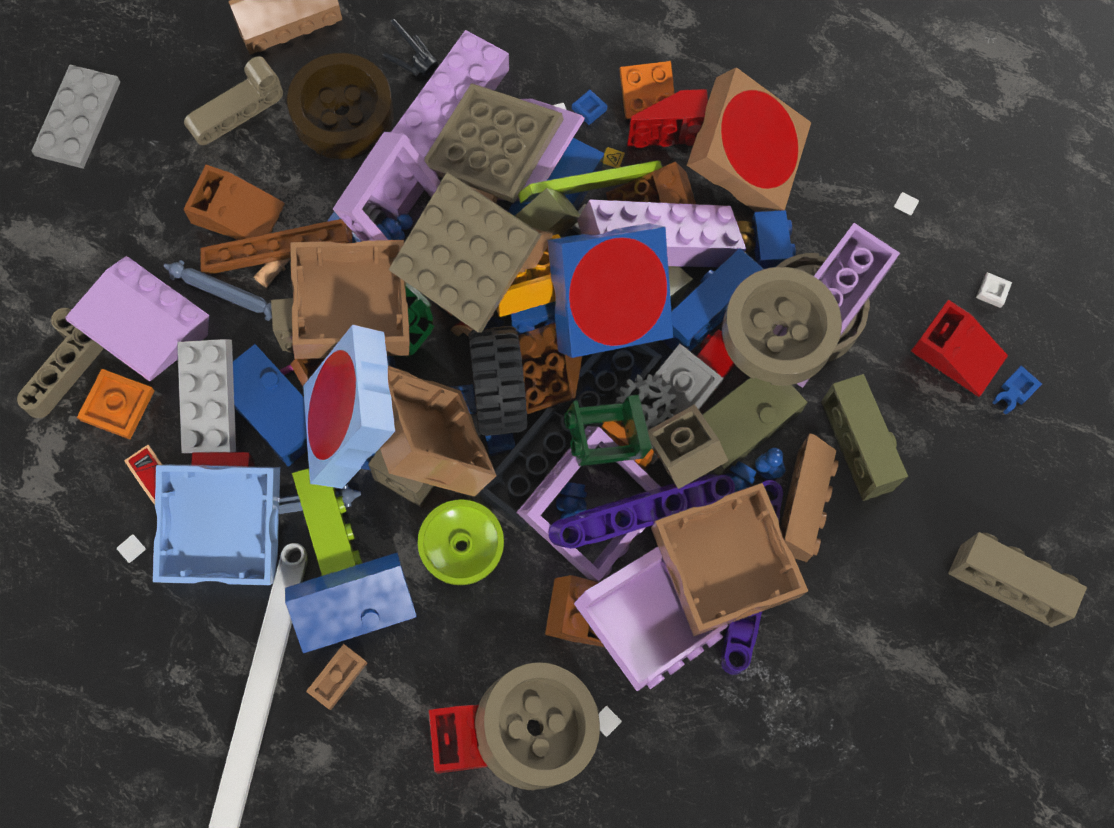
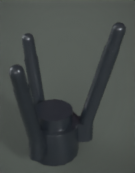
M394 18L391 19V23L416 51L412 58L414 65L411 66L386 52L382 54L383 57L412 72L417 78L420 75H423L425 78L431 76L438 67L437 60L430 54L417 35H414L412 39Z

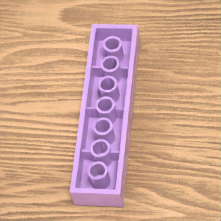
M465 30L391 133L399 134L400 132L406 135L414 149L425 158L471 83L495 91L509 71V53ZM396 156L366 203L381 207L388 218L397 220L400 215L407 214L424 191V188L400 158Z

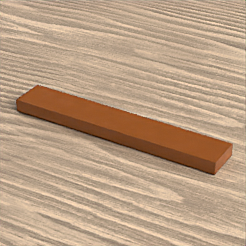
M342 219L201 247V272L209 275L291 258L290 242L331 241L335 243H352V230Z

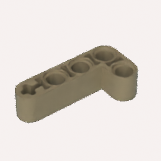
M255 57L248 61L244 68L247 76L245 81L187 115L184 125L199 145L211 143L274 105L282 98L283 90L279 78L263 57Z
M69 308L58 309L51 317L52 326L63 336L64 341L22 388L17 397L18 405L34 418H43L48 415L103 350V347L92 339L84 342L88 336L72 324L64 328V325L68 322L66 316L71 311ZM76 356L71 363H67L70 357ZM57 377L56 382L49 385L50 380Z

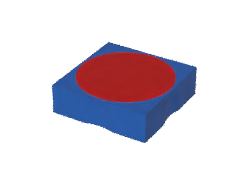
M648 223L613 229L603 234H581L548 240L551 281L556 296L554 313L558 352L574 358L673 338L666 227Z

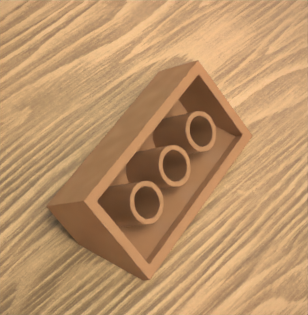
M338 0L228 1L239 33L249 54L262 52L271 46L286 43L290 39L303 34H309L316 29L333 25L337 21L342 20Z
M810 433L798 449L780 526L782 537L793 553L794 558L805 562L813 555H817L821 539L817 538L818 530L824 527L827 513L823 512L825 502H829L833 489L832 486H829L831 476H835L838 468V461L834 460L836 450L816 435Z

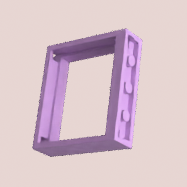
M384 132L333 208L335 213L361 241L388 240L362 208L396 156L400 158L431 198L441 183L437 173L428 167L424 161L425 158L410 144V139L403 133Z
M587 426L584 430L589 449H595L597 445L601 448L618 446L600 427ZM570 447L517 513L585 577L599 582L610 574L614 562L628 551L629 543L635 536L642 533L645 528L614 537L593 564L576 548L560 547L550 541L548 531L551 525L541 514L580 468L576 456L574 457L571 453ZM634 460L617 462L646 492L660 488Z

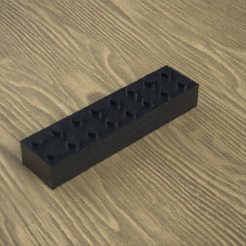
M645 343L594 353L580 369L575 399L546 409L495 470L496 477L479 492L480 499L524 532L529 524L517 513L518 510L570 448L572 437L570 429L568 430L565 426L564 416L573 401H578L579 408L615 404L617 397H621L618 394L621 387L626 388L627 380L630 379L635 383L637 375L646 380L649 374L653 375L659 368L662 356ZM604 422L583 425L584 430L587 426L602 428Z

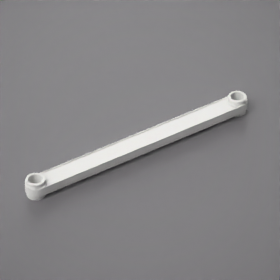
M291 543L285 546L280 556L209 828L240 827L292 625V620L285 603V588L303 582L308 563V553L298 543ZM300 551L301 558L297 562H288V557L292 552Z

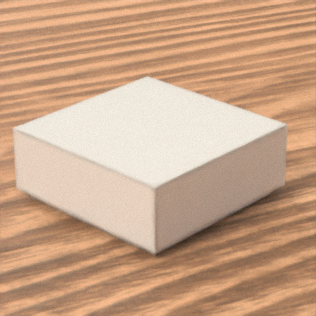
M987 272L976 298L1001 308L1005 303L1012 282Z

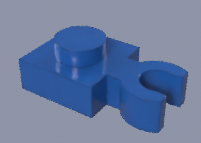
M1020 366L1001 386L1005 391L999 393L992 403L995 405L1000 400H1005L1008 407L1003 413L1008 414L1015 408L1017 402L1022 405L1042 383L1024 367Z

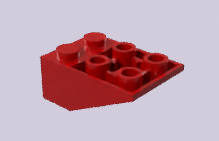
M707 89L680 90L631 116L627 146H635L637 148H643L648 145L669 147L673 144L693 146L705 119L708 103Z
M950 300L944 304L911 350L915 355L978 397L981 396L1008 357L1004 350L970 313Z
M478 705L429 710L435 773L488 767L478 749L479 744L475 729V716Z

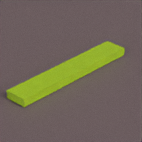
M652 161L531 183L519 192L518 197L520 203L531 202L546 188L568 195L625 184L662 168L660 161Z

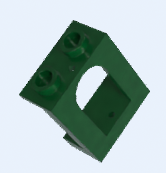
M639 395L628 396L622 404L579 408L578 401H573L565 413V426L568 430L570 429L572 437L570 444L571 453L574 457L576 456L578 466L643 459L652 449ZM623 420L629 445L599 449L588 448L583 425Z

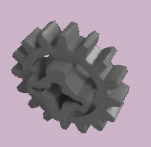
M650 374L646 380L637 375L635 383L628 379L625 384L626 388L621 387L618 394L621 397H617L615 404H622L628 396L636 392V395H639L640 402H645L646 404H641L647 430L673 417L672 413H675L677 410V405L671 404L675 401L676 395L668 394L671 386H661L662 378H659L656 382L652 381V375ZM664 407L663 415L657 419V411Z

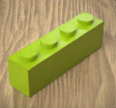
M309 468L292 473L322 576L362 564L359 550L353 551L350 540L355 539L351 523L345 524L342 513L347 512L343 497H337L334 487L310 484Z

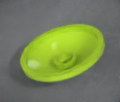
M453 500L436 507L425 518L418 534V551L426 569L437 579L453 585L472 584L488 576L499 563L504 548L503 531L496 516L485 506L470 500ZM460 542L467 544V548L463 551L456 548Z

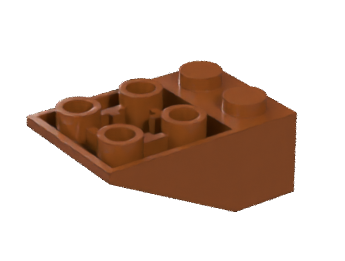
M673 162L606 192L609 201L696 204L687 172L677 162Z
M205 165L184 207V211L191 224L240 240L270 234L285 203L230 172Z
M555 322L518 335L527 414L575 399L582 356L571 358L558 352Z
M573 575L555 578L545 635L572 642L605 647L574 605L586 590L595 586L598 582Z

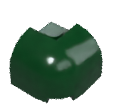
M407 282L405 289L408 305L409 355L394 356L400 359L412 356L431 334L435 326L433 325V316L430 310L432 305L417 289Z

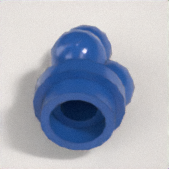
M402 214L397 220L385 218L381 224L376 226L388 240H405L403 230L409 229L413 224V220L408 214Z
M770 448L767 453L762 454L756 459L755 467L760 477L766 480H774L785 474L783 453L779 448Z
M738 461L735 466L732 465L729 471L732 473L724 474L733 480L735 493L749 488L750 484L753 485L755 482L754 476L757 472Z
M567 482L559 492V494H563L556 500L557 509L563 512L560 520L586 510L587 503L583 499L587 496V492H584L585 485Z

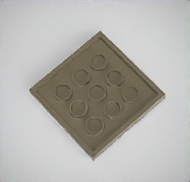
M471 83L425 156L424 161L439 177L444 178L447 172L451 173L470 187L514 203L564 118L561 112Z
M447 172L390 266L389 271L475 331L482 332L542 234Z

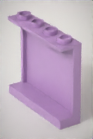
M656 547L586 590L574 603L636 691H639L646 685L650 689L655 687L665 679L662 675L664 672L668 671L670 675L685 665L682 661L684 658L688 657L691 661L704 651L701 646L707 644L709 648L723 638L721 632L729 626L727 624L693 636L659 547Z

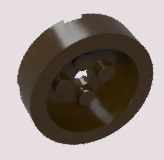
M334 53L318 57L303 66L289 86L287 105L295 132L304 145H308L321 156L333 159H350L372 151L382 134L389 132L392 127L394 108L389 83L383 72L374 63L361 56L349 53ZM342 105L344 108L349 109V112L345 115L336 114V111Z

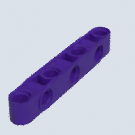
M716 474L701 476L680 489L673 483L557 520L549 528V539L554 545L570 549L601 542L654 525L656 520L687 509L715 503L724 496L734 493L735 484L729 476ZM718 482V484H719V489H718V491H717V493H716V491H715V485H716V483ZM668 497H670L671 503L670 506L667 508L666 500ZM620 512L621 520L616 524L615 516ZM568 527L570 535L569 538L566 541H564L563 531L565 530V528Z
M767 480L763 482L765 490L770 491L774 496V500L770 502L779 521L783 489L778 482ZM762 612L729 623V626L725 628L724 645L721 655V666L725 672L737 675L749 666ZM730 653H737L741 656V667H735L730 663Z

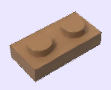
M343 644L306 692L329 710H332L366 666L367 661Z

